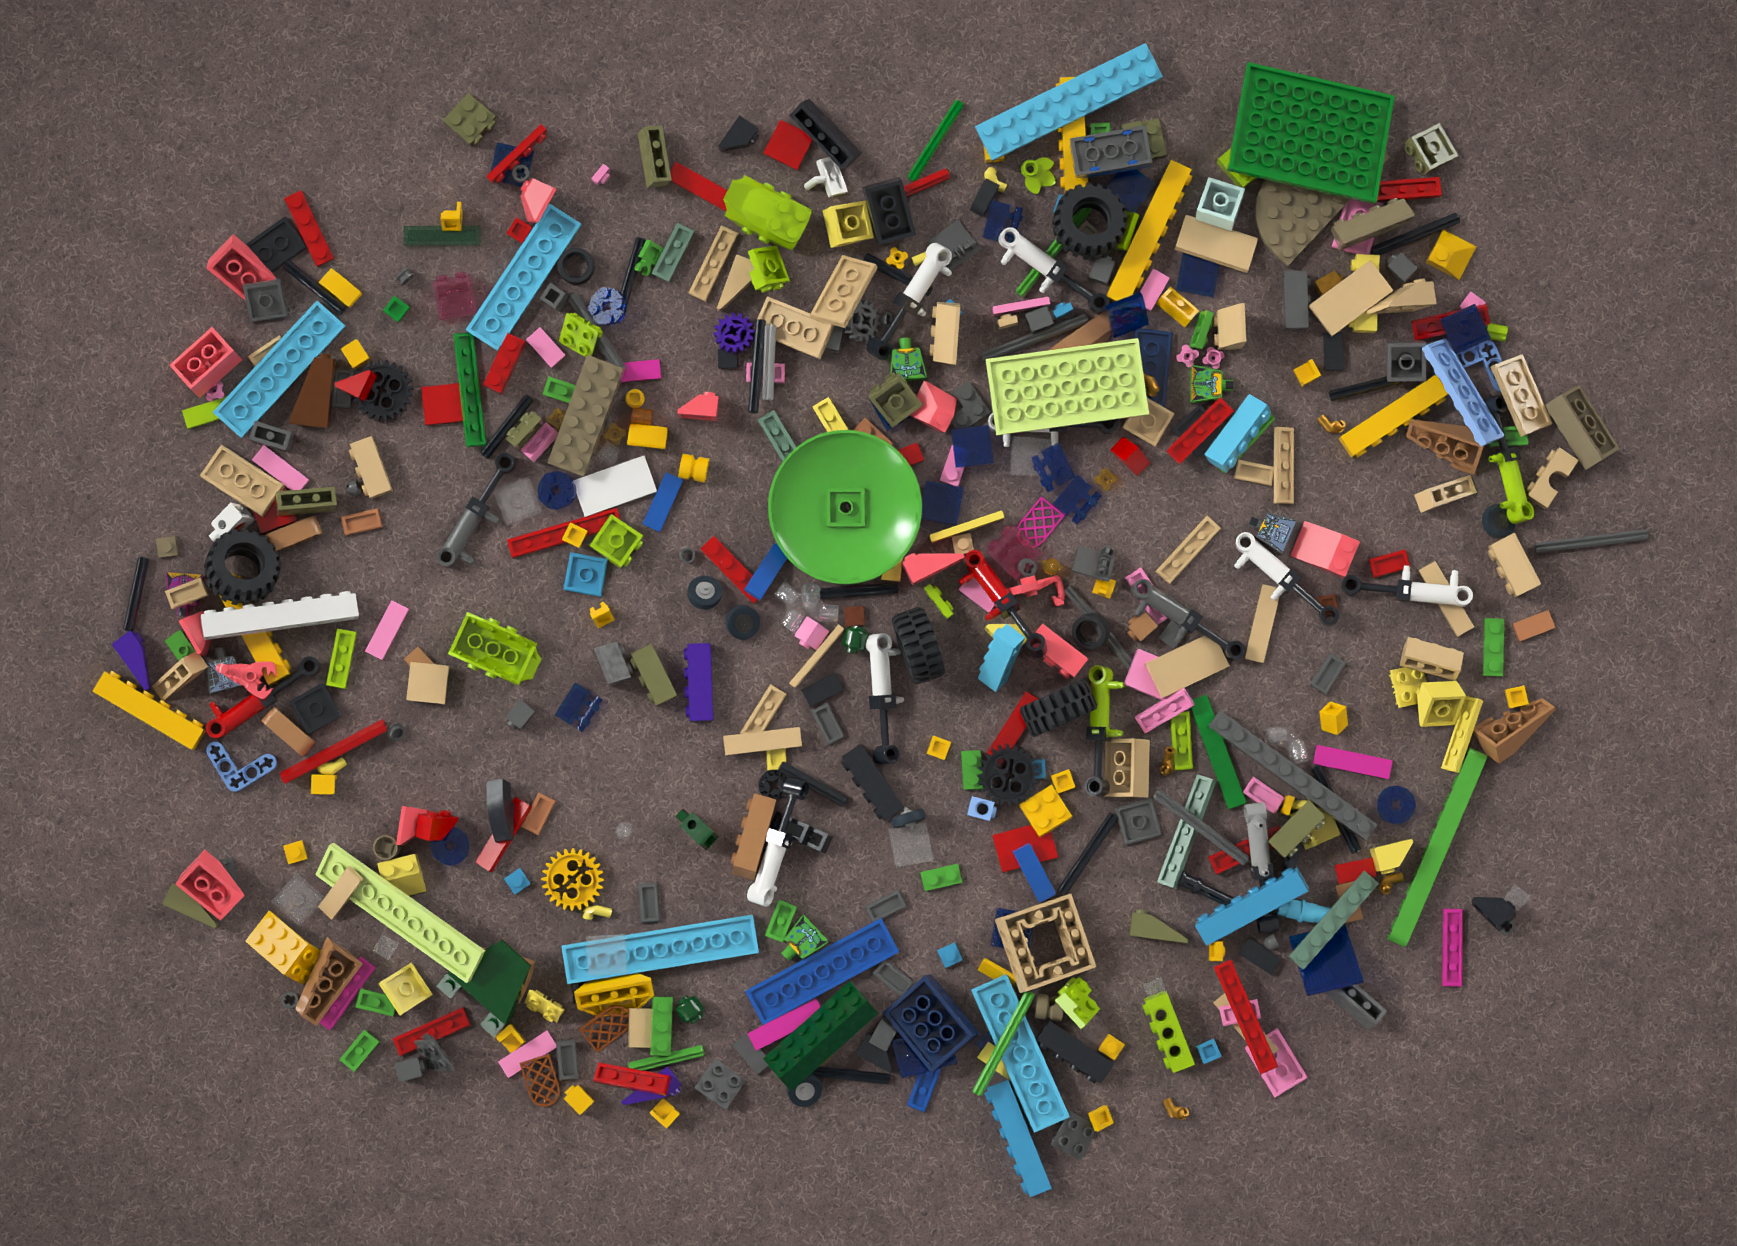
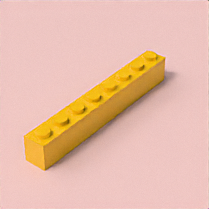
M1173 160L1170 161L1107 293L1109 301L1124 308L1128 304L1132 305L1136 297L1133 292L1136 287L1140 288L1144 280L1141 275L1144 270L1148 271L1152 263L1149 258L1152 253L1156 254L1160 246L1157 243L1159 237L1165 236L1168 226H1165L1167 220H1172L1175 215L1176 209H1174L1176 202H1181L1185 194L1182 192L1184 185H1189L1193 177L1190 175L1192 169Z

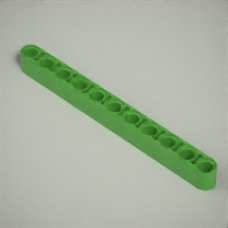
M1470 747L1466 752L1468 754L1466 759L1463 760L1460 773L1453 782L1452 792L1446 798L1445 808L1443 812H1440L1437 819V827L1431 833L1430 843L1428 847H1425L1422 854V862L1418 864L1413 875L1415 878L1413 882H1410L1407 889V897L1405 900L1403 899L1398 910L1400 913L1398 917H1395L1392 924V932L1387 936V940L1400 946L1406 947L1486 762V754Z

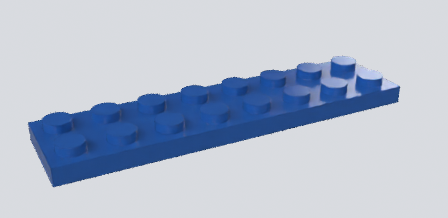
M880 918L751 987L745 992L761 1023L765 1025L897 954L899 950L883 920Z

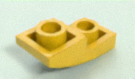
M332 268L319 281L322 287L331 292L349 308L362 295L356 287Z

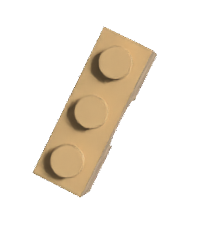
M1560 447L1556 451L1552 450L1546 458L1548 463L1545 467L1541 466L1536 473L1538 476L1535 483L1531 481L1525 490L1528 492L1526 497L1543 509L1548 508L1558 493L1549 484L1550 475L1558 473L1566 478L1578 462V459Z

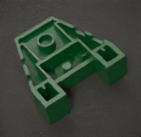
M500 940L484 949L485 953L470 982H464L449 971L437 985L450 999L463 987L490 1011L480 1025L493 1037L514 1017L516 1005L521 997L520 994L531 964L504 940Z

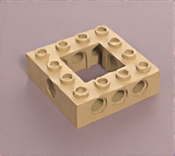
M1067 894L995 919L1020 993L1096 967L1072 894ZM1054 920L1066 956L1035 967L1034 957L1030 954L1027 945L1028 939L1025 938L1023 930Z

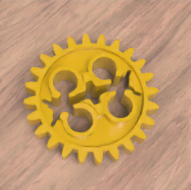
M572 848L571 853L564 849V855L557 852L558 858L556 859L551 856L550 858L553 863H546L549 869L542 871L547 874V877L541 878V880L547 881V884L542 886V888H548L545 895L551 894L550 902L557 900L556 906L558 907L562 903L564 910L568 905H570L571 911L574 910L575 905H577L579 910L582 909V904L589 907L588 900L595 902L593 896H600L597 889H603L599 882L604 881V879L599 878V875L604 872L597 870L601 864H594L596 857L589 859V852L582 855V849L579 850L578 854H576L575 848ZM585 859L586 866L593 868V870L585 872V874L591 876V883L584 885L581 881L583 874H580L576 878L577 883H571L567 887V889L572 887L577 889V897L571 899L567 892H564L561 900L560 893L552 891L553 889L560 888V885L554 882V877L557 874H562L564 876L563 885H565L570 880L569 875L575 876L579 872L578 869L570 871L568 863L571 860H575L578 863V867H581Z

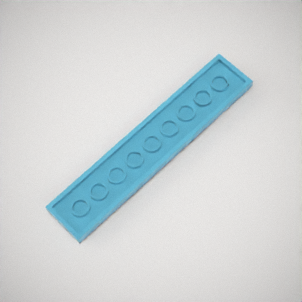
M1145 43L975 126V129L991 161H994L1162 79L1163 76Z
M753 915L561 946L567 984L759 953Z

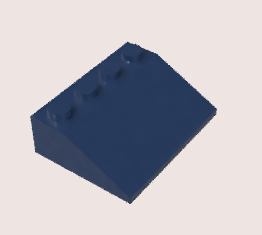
M932 974L922 977L883 1012L931 1073L980 1034Z

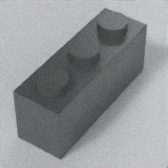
M1284 271L1282 273L1284 331L1307 330L1309 325L1312 324V315L1308 314V306L1311 304V295H1308V287L1311 286V278L1307 276V271Z
M1344 973L1335 977L1333 983H1330L1324 991L1326 995L1367 1030L1376 1026L1387 1012Z

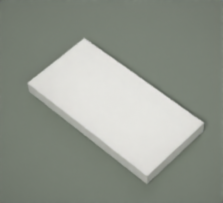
M645 456L572 481L585 517L657 492Z

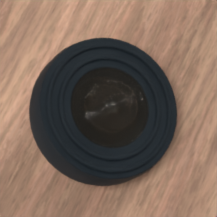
M1500 504L1488 507L1482 516L1484 530L1493 538H1505L1515 529L1516 524H1512L1509 521L1507 509H1502Z
M735 606L726 616L725 624L727 631L736 639H749L758 632L760 617L756 610L750 606Z

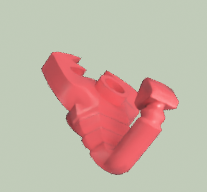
M1035 575L1020 579L1021 585L1007 588L1012 595L1022 593L1030 597L1037 595V590H1041L1043 587L1054 582L1058 596H1051L1055 607L1062 606L1066 596L1062 579L1058 575L1037 581Z
M263 661L250 665H226L221 663L215 667L218 673H222L235 683L244 685L250 693L263 700L273 690L271 688L267 691L265 685L261 691H258V687L262 684L261 677L264 676L263 669L267 668L268 676L273 672L275 677H277L274 662Z

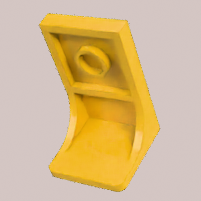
M271 911L267 912L246 940L252 948L282 974L300 984L308 981L321 951L303 939Z

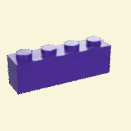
M687 644V648H684V660H688V668H684L685 679H688L689 686L685 687V698H689V706H686V717H690V722L713 721L711 644Z

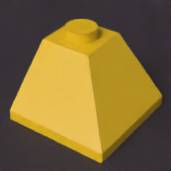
M1442 230L1425 263L1460 280L1476 246Z

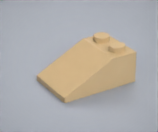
M1425 279L1414 280V283L1403 284V288L1393 291L1368 309L1367 314L1413 312L1435 305L1433 281L1425 282Z
M1245 303L1220 309L1216 312V315H1213V327H1217V334H1214V346H1218V350H1241L1246 343Z

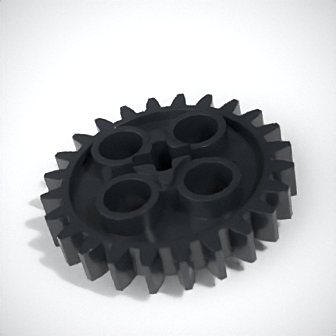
M379 359L377 365L371 361L370 368L364 365L365 371L371 370L375 374H382L383 378L379 383L374 382L370 390L375 393L372 400L363 401L355 398L353 402L360 403L357 409L361 410L364 408L362 414L365 416L369 413V419L376 416V421L379 422L381 417H383L384 421L387 422L388 416L395 420L394 414L397 413L399 416H402L400 410L407 411L405 404H411L408 397H414L409 392L414 387L408 385L412 382V379H406L409 374L407 371L401 373L403 370L402 366L396 369V362H393L390 366L388 360L382 364ZM388 375H390L391 377H390V379L388 380L387 384L385 385V383H386V378H387ZM393 382H400L398 390H391ZM385 385V389L387 390V392L382 393L380 396V392L378 391V389H382ZM379 396H380L379 404H378V406H375V403L377 402V400H378V398H379ZM385 399L392 400V405L389 408L383 407Z
M1006 743L1005 749L998 745V751L991 748V755L985 753L987 760L980 759L984 765L977 767L982 771V773L977 774V777L982 778L978 785H984L981 792L988 791L986 798L993 796L992 802H996L999 799V805L1002 806L1004 801H1006L1007 806H1010L1011 801L1018 805V799L1025 802V795L1031 797L1029 790H1036L1032 785L1033 783H1039V781L1034 779V776H1038L1040 773L1034 772L1038 765H1032L1035 758H1028L1030 755L1029 751L1023 754V747L1017 751L1016 744L1010 749L1009 744ZM1000 758H1004L1006 761L1003 768L996 766V762ZM1013 758V763L1010 768V773H1012L1013 775L1012 777H1008L1007 789L1004 792L1003 787L1006 782L1004 772H1008L1010 759ZM1017 763L1024 764V770L1020 773L1015 771ZM995 777L1001 778V784L998 787L992 786V780ZM1014 781H1018L1020 784V788L1017 791H1012L1010 788L1011 783Z

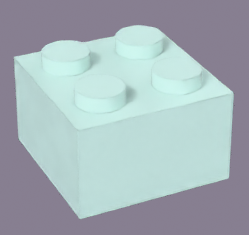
M1209 177L1197 208L1195 220L1232 231L1244 197L1245 188Z

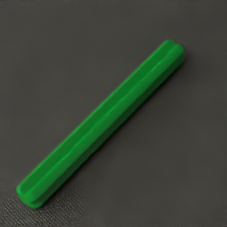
M954 101L907 175V179L911 182L917 181L964 107L961 101Z

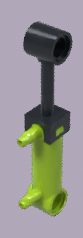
M1497 394L1483 399L1504 434V437L1499 439L1501 450L1493 452L1492 456L1489 457V461L1494 462L1495 466L1499 465L1507 501L1502 502L1500 507L1507 509V517L1512 524H1518L1532 519L1534 509L1531 503L1527 501L1518 465V460H1521L1519 448H1508L1500 416L1502 412L1507 410V404L1503 395Z
M1096 665L1089 670L1088 676L1091 681V692L1097 703V709L1090 712V727H1087L1086 740L1095 741L1094 777H1090L1086 781L1085 790L1091 796L1103 797L1110 790L1109 782L1102 777L1103 741H1111L1112 737L1123 736L1122 730L1109 728L1110 689L1124 688L1125 684L1124 682L1112 681L1113 672L1109 667ZM1102 671L1103 678L1100 680L1099 673ZM1097 782L1100 785L1098 791L1095 790V785Z

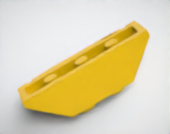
M633 973L587 981L574 992L578 1010L597 1016L604 1009L612 1005L624 1006L628 1011L629 1008H642L649 999L654 997V991L650 977ZM615 1008L614 1013L621 1014L622 1009Z

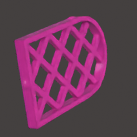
M1041 496L1017 527L1016 535L1019 542L1026 547L1033 548L1039 546L1046 540L1065 515ZM1039 501H1041V507L1035 508ZM1043 501L1046 502L1049 505V507H1043ZM1044 509H1051L1052 516H1044ZM1053 509L1061 515H1054ZM1034 510H1042V517H1035ZM1032 511L1033 518H1026ZM1061 517L1055 524L1054 518ZM1052 518V525L1045 526V519ZM1042 519L1043 526L1036 527L1035 520ZM1033 520L1034 527L1027 528L1026 521ZM1024 521V528H1019ZM1043 528L1044 535L1037 536L1036 529ZM1046 528H1052L1046 535ZM1034 529L1035 536L1028 537L1027 530ZM1025 530V537L1019 538L1018 531ZM1037 538H1044L1040 543L1037 541ZM1028 539H1035L1036 545H1028Z

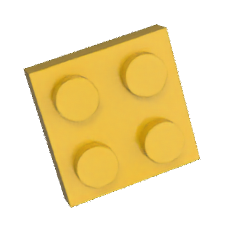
M1052 785L1019 804V807L1039 838L1072 818L1071 813Z

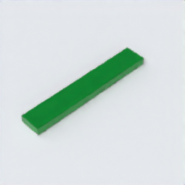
M455 333L453 338L466 447H481L486 445L474 336L471 333Z
M1207 694L1193 699L1194 706L1191 707V711L1227 808L1231 809L1247 803L1223 738L1208 728V725L1215 716Z

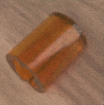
M633 407L631 423L651 425L653 409Z

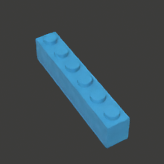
M1288 868L1281 873L1282 876L1266 880L1264 882L1265 885L1262 887L1255 886L1248 890L1249 894L1243 897L1241 895L1234 897L1231 900L1232 903L1216 907L1214 909L1215 912L1210 915L1205 913L1199 916L1195 927L1206 946L1308 892L1309 887L1299 869Z
M1006 1079L986 1087L988 1092L984 1094L988 1104L992 1103L995 1109L992 1111L993 1117L996 1122L1000 1121L1002 1126L999 1129L1002 1139H1007L1009 1144L1006 1147L1010 1158L1014 1157L1016 1164L1013 1165L1017 1176L1021 1175L1024 1181L1020 1183L1024 1194L1028 1193L1032 1197L1052 1189L1009 1080Z

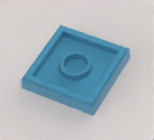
M570 552L563 590L601 597L608 560Z

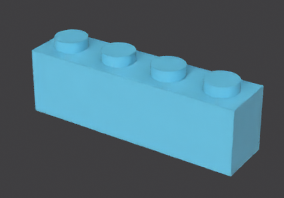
M1249 394L1204 454L1207 460L1226 473L1230 468H1233L1240 454L1246 451L1248 443L1257 436L1259 428L1270 418L1271 411L1268 405Z
M1008 624L994 632L992 636L994 639L988 646L989 651L983 658L985 662L979 668L981 672L978 679L995 692L1007 682L1025 639L1023 635Z

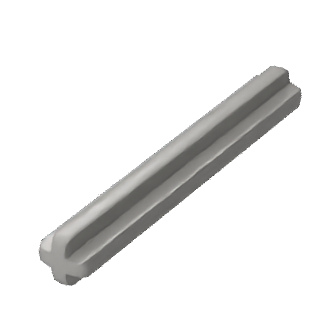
M765 325L762 399L769 401L773 400L775 325Z

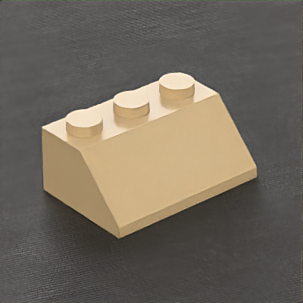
M937 302V307L933 306L932 318H936V324L931 327V337H934V345L930 344L929 356H933V361L956 365L960 303Z
M1515 533L1488 546L1490 549L1488 550V555L1492 561H1496L1498 565L1496 568L1501 578H1505L1507 582L1505 587L1510 595L1513 594L1514 597H1517L1541 585Z
M1111 739V741H1105V779L1110 784V790L1104 797L1148 798L1150 740Z

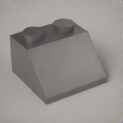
M1424 340L1386 341L1387 382L1426 381V357L1422 350L1426 346Z
M616 641L594 648L609 686L631 679L630 674L633 673L630 662L626 663L623 656L626 655L622 644L619 645Z

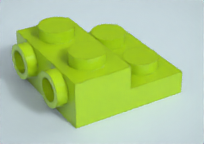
M777 245L755 248L748 251L750 261L754 267V270L750 271L749 274L755 290L760 289L761 293L771 289L776 291L784 287L783 284L790 281Z
M611 514L590 544V547L621 569L623 565L627 567L633 557L630 555L633 550L638 551L643 544V541H641L643 535Z
M1072 977L1058 991L1060 995L1055 1001L1082 1029L1100 1008L1088 996L1092 991L1088 984L1080 977L1076 979Z

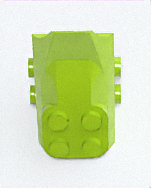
M746 175L741 179L732 180L723 199L727 209L724 216L741 227L742 232L748 235L753 233L759 236L758 240L763 243L769 244L771 242L793 250L809 221L812 210L790 199L791 195L783 191L781 193L775 191V187L768 183L761 184Z
M467 612L448 654L469 663L467 667L478 671L479 668L485 670V675L496 679L498 676L518 686L524 680L533 679L542 659L536 649L537 643L516 634L518 630L507 626L506 629L499 626L500 622L489 618L487 621Z

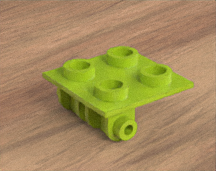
M566 313L559 342L584 357H587V355L592 356L597 337L600 338L603 331L601 327H597L594 324L591 326L592 322H587V319H583L576 313Z

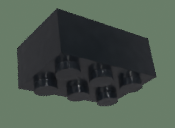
M896 177L862 187L874 236L879 245L916 235L901 178Z

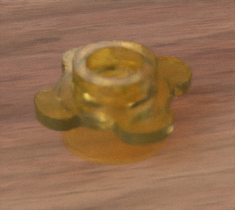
M556 408L551 416L546 418V422L554 426L556 431H559L565 415L561 413L559 408Z
M611 423L608 431L604 433V438L612 441L615 446L620 445V440L626 436V430L620 429L616 423Z
M1102 468L1099 476L1094 478V482L1100 484L1105 491H1108L1111 484L1117 481V476L1109 472L1108 468Z
M1054 558L1041 561L1043 571L1049 575H1056L1058 570L1062 571L1063 569Z

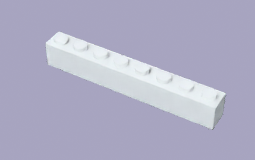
M345 591L340 592L339 596L324 594L320 595V598L312 599L309 596L293 602V599L282 600L281 604L265 602L259 607L250 604L243 606V609L235 610V607L224 608L222 612L207 610L204 611V614H201L204 640L358 619L356 594Z

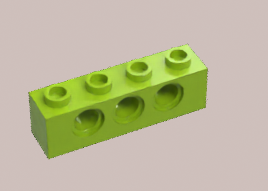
M1164 990L1144 998L1145 1004L1142 1007L1146 1016L1150 1015L1152 1022L1149 1025L1153 1034L1157 1033L1159 1040L1156 1043L1160 1052L1164 1051L1166 1058H1163L1166 1068L1171 1069L1175 1073L1195 1065L1167 992ZM1159 1010L1165 1011V1016L1162 1019L1156 1018V1013ZM1165 1028L1172 1029V1034L1168 1037L1163 1036ZM1172 1046L1179 1047V1051L1175 1055L1169 1052Z

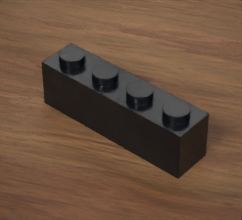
M810 99L801 102L789 115L841 170L849 167L862 154Z
M861 744L842 756V766L847 772L849 770L852 772L854 777L851 779L857 788L860 786L863 788L865 793L862 795L868 804L872 802L876 807L873 811L879 820L883 818L885 821L904 808Z
M1050 1020L1046 1022L1036 1038L1039 1041L1038 1046L1045 1051L1048 1049L1054 1051V1057L1062 1062L1064 1060L1070 1062L1071 1065L1069 1067L1079 1073L1081 1070L1087 1074L1085 1078L1094 1084L1097 1081L1102 1083L1114 1065Z

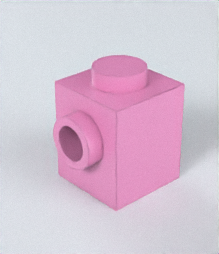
M806 617L794 636L800 640L799 644L806 649L812 647L817 650L829 631L816 621Z

